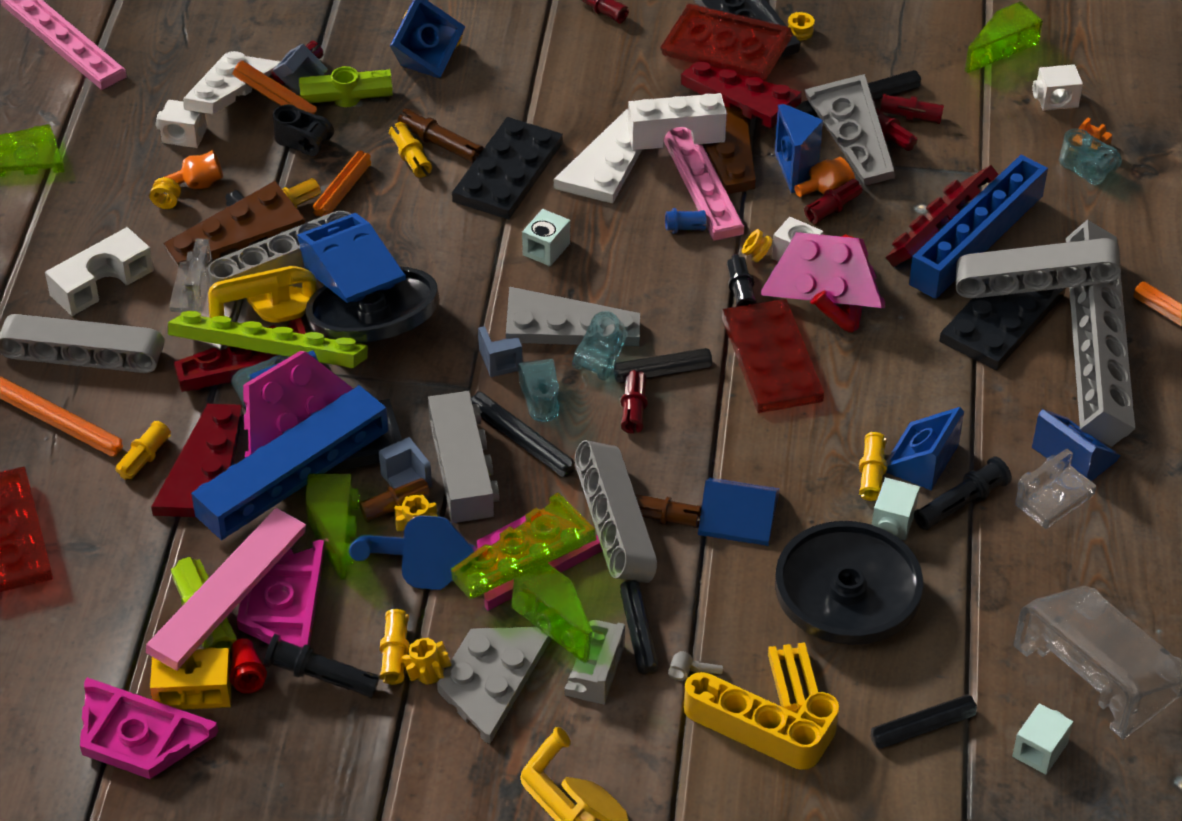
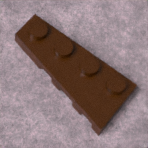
M725 106L727 113L725 142L702 145L727 194L755 189L756 179L747 117L742 115L741 108L737 106L728 108Z
M274 181L163 244L168 254L180 271L220 258L221 253L229 249L241 250L250 246V242L264 237H273L282 231L305 224L306 221L278 183Z

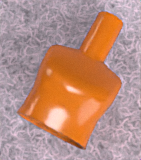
M211 150L202 155L186 157L182 162L181 170L165 176V178H170L178 184L185 182L192 189H206L214 181L222 179L223 172L214 150Z
M842 157L833 160L826 159L810 168V180L795 185V192L798 197L817 190L824 195L826 190H835L851 179H855V175L850 165Z

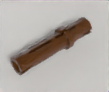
M408 108L402 111L407 117L402 114L398 117L397 123L404 122L408 130L418 135L421 141H430L470 161L472 164L476 160L475 156L478 157L484 149L483 146L438 125L435 119L430 117L426 119Z

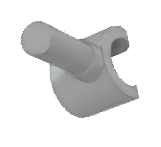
M680 651L673 656L668 675L670 678L678 681L686 680L690 671L722 675L723 666L693 661L689 653Z

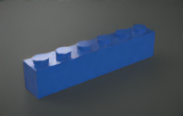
M1023 155L1014 160L912 256L909 285L937 299L956 280V262L960 257L967 254L986 252L1043 197L1048 168Z
M360 385L348 393L342 394L334 402L314 412L306 420L286 430L278 438L258 448L253 454L239 463L230 466L225 472L193 491L191 495L195 517L222 541L388 432L386 407Z

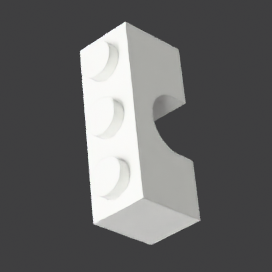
M722 94L628 101V133L632 150L663 148L665 135L677 127H685L691 130L694 145L725 142L727 113Z
M126 227L45 271L50 296L73 316L99 301L96 286L98 279L115 277L127 286L154 271L150 247Z

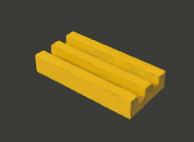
M805 642L798 643L797 648H791V644L783 645V650H777L776 646L768 647V657L780 705L794 713H798L805 702L795 658H799L808 697L818 692ZM780 660H786L796 699L795 704L790 703Z

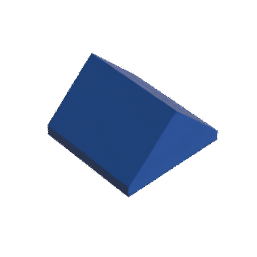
M413 0L390 47L401 66L440 78L466 26L428 0Z
M786 104L778 105L775 155L790 192L796 193L795 185L807 181L810 178V168L819 163L823 120Z
M957 407L910 422L886 460V473L932 491L959 446L964 410L961 407Z
M1044 409L1039 412L1032 448L1084 486L1117 462L1121 456L1100 440L1080 430V426L1069 418Z
M716 478L707 479L705 481L698 535L769 546L780 488Z

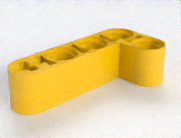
M698 672L688 677L684 692V712L692 721L796 769L806 770L814 767L836 733L839 703L829 693L816 692L811 694L805 700L798 713H794L705 672Z

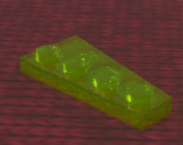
M50 124L0 135V176H5L6 171L24 170V175L38 174V169L53 168V173L65 172Z
M557 492L549 498V504L541 510L534 508L526 514V521L515 529L508 527L499 534L500 540L492 546L483 545L451 568L452 580L471 600L595 541V528Z

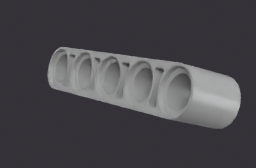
M346 211L332 212L216 259L208 268L210 285L212 286L214 283L287 266H297L305 269L297 235L351 213Z
M1101 238L963 255L956 262V291L965 298H981L1110 283L1118 279L1121 274L1120 247L1112 239Z
M21 314L7 316L0 331V354L6 358L139 373H150L155 370L165 343L163 335L151 328Z
M584 440L577 447L575 466L609 572L616 579L649 583L657 569L656 555L621 451L617 446Z

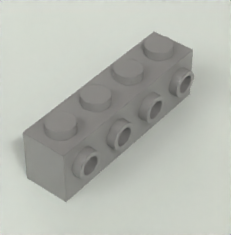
M469 391L428 396L429 421L451 522L457 523L494 517L493 502H499V490L497 481H490L489 476L493 475V466L490 454L484 455L483 450L487 449L485 430L478 429L477 427L478 424H481L479 405L472 404Z

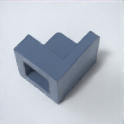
M301 44L290 50L273 69V72L299 96L300 77L322 76L328 69L304 44Z
M486 327L478 328L479 351L490 377L523 370L522 345L518 337L491 342Z
M410 437L379 450L381 475L393 489L420 478L425 479L429 488L432 487L431 464Z

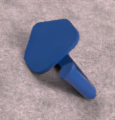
M416 516L412 518L405 526L404 538L361 535L349 548V554L355 561H364L369 557L370 553L402 555V575L404 580L415 588L435 590L442 589L471 565L478 556L477 548L469 544L447 518L437 516Z

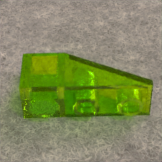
M1021 1L997 10L968 47L965 72H972L1039 44L1043 20Z
M308 474L306 491L308 524L317 540H324L325 554L339 578L346 580L347 565H354V559L349 554V548L352 544L349 541L350 537H356L357 518L352 516V510H358L359 489L352 488L351 474Z
M548 563L515 577L511 608L584 664L589 662L592 630L572 581Z

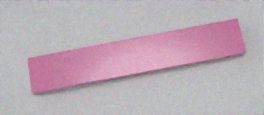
M0 0L1 5L99 89L103 90L127 77L126 70L43 0Z
M677 127L667 132L664 137V143L698 211L705 210V225L713 241L743 235L744 225L703 145H694L691 130L688 128Z
M275 508L146 644L145 653L177 671L305 533L306 524Z

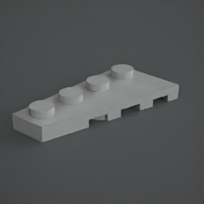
M865 74L805 89L806 98L820 119L823 120L827 130L864 186L894 179V168Z
M509 286L506 339L518 337L520 343L639 346L640 313Z

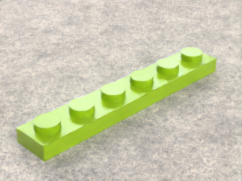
M184 311L181 315L168 322V335L288 357L299 351L309 352L313 350L319 362L354 368L367 359L368 345L358 344L352 338L329 339L324 338V335L318 332L301 334L293 332V329L289 327L266 328L262 327V324L259 322H232V319L226 316L209 318L201 316V313L197 311Z

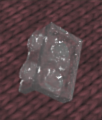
M196 238L193 252H188L187 262L179 263L169 305L171 312L197 311L203 313L210 283L208 268L212 263L209 239Z
M1065 449L1058 455H1051L1034 472L1025 473L1017 484L1018 491L1015 505L1045 529L1095 495L1096 485L1071 466L1073 452L1069 449Z

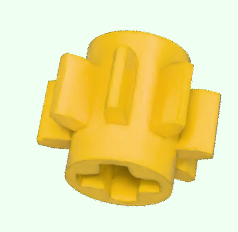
M424 495L406 496L402 506L394 507L397 532L403 531L407 523L416 516L438 517L436 503L429 504Z
M421 638L411 643L409 655L402 656L410 680L418 679L425 685L436 683L440 678L443 679L444 668L452 665L443 641L435 643L429 638Z

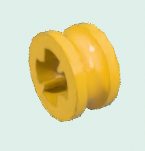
M796 12L789 16L788 28L798 40H807L813 36L815 20L810 14Z
M158 178L155 180L149 194L150 200L159 208L171 209L177 204L181 194V187L170 178Z
M757 229L745 241L742 253L746 256L751 254V259L754 262H758L767 254L773 240L769 236L763 237V232Z

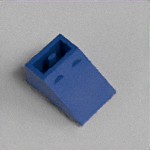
M357 213L347 215L297 235L305 269L311 271L316 279L347 303L360 301L370 293L378 290H388L394 287L396 283L406 280L405 274L371 224Z

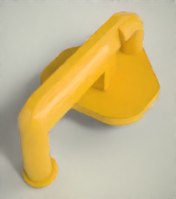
M287 266L216 282L208 291L209 318L224 316V303L247 298L248 303L264 321L279 323L301 318L306 313L308 300L317 291L316 278L307 269ZM297 283H302V288L289 286Z
M555 727L553 733L543 742L523 768L520 777L523 787L555 821H629L626 810L598 784L588 780L566 777L562 781V787L576 801L577 804L575 805L543 772L555 755L563 747L567 748L571 744L568 734L562 728Z

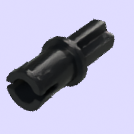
M734 254L732 259L727 261L730 276L728 286L734 293L737 310L742 313H748L757 307L753 291L754 278L749 274L745 257H739L738 254Z

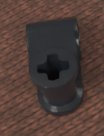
M293 105L279 106L273 112L275 141L282 146L298 150L308 156H316L321 150V144L334 135V127L326 118L298 109Z

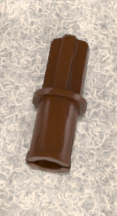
M420 478L395 489L391 486L387 487V492L364 501H359V507L363 518L369 523L374 519L394 512V507L402 506L406 496L424 495L425 498H428L430 496V489L425 479Z
M635 495L642 517L661 520L662 525L671 522L692 526L693 528L699 527L700 521L698 519H700L702 506L672 501L671 497H666L664 500Z

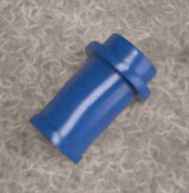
M672 208L671 211H666L665 213L666 231H672L673 234H676L678 230L705 231L706 229L704 225L706 224L705 210L677 211L676 208Z

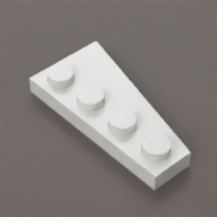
M236 51L225 53L183 98V110L215 114L235 102L236 96L247 95L252 92V87L233 76V70L240 61H245L268 77L280 61L244 56L243 53Z
M628 109L554 178V189L613 204L642 149L632 150L628 133Z

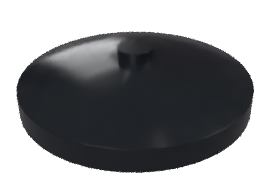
M399 266L405 274L406 280L396 283L394 287L388 290H378L366 295L360 301L348 303L324 285L307 302L306 316L312 332L322 333L324 338L329 339L352 338L356 343H366L391 338L414 329L434 314L440 301L437 283L431 275L424 271Z
M833 521L810 527L789 541L777 562L775 592L781 608L798 627L825 641L838 644L861 645L889 638L910 623L918 611L921 602L923 574L914 553L892 533L867 523Z

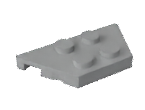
M552 628L470 629L452 658V665L445 669L443 673L444 678H440L437 682L438 693L449 704L457 708V713L466 723L471 721L480 731L484 742L490 744L553 638Z

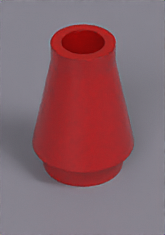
M236 640L231 646L230 683L241 693L256 692L264 685L267 677L266 668L256 653L251 640Z

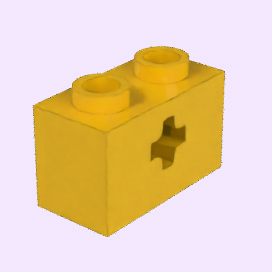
M210 647L196 649L177 671L152 657L150 680L152 700L180 710L231 707L232 684L229 678L231 667L229 648Z

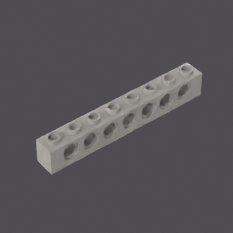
M1087 219L1066 237V243L1109 238L1117 242V237ZM1121 274L1118 279L1110 283L1069 287L1080 430L1110 447L1124 437H1127L1135 429Z

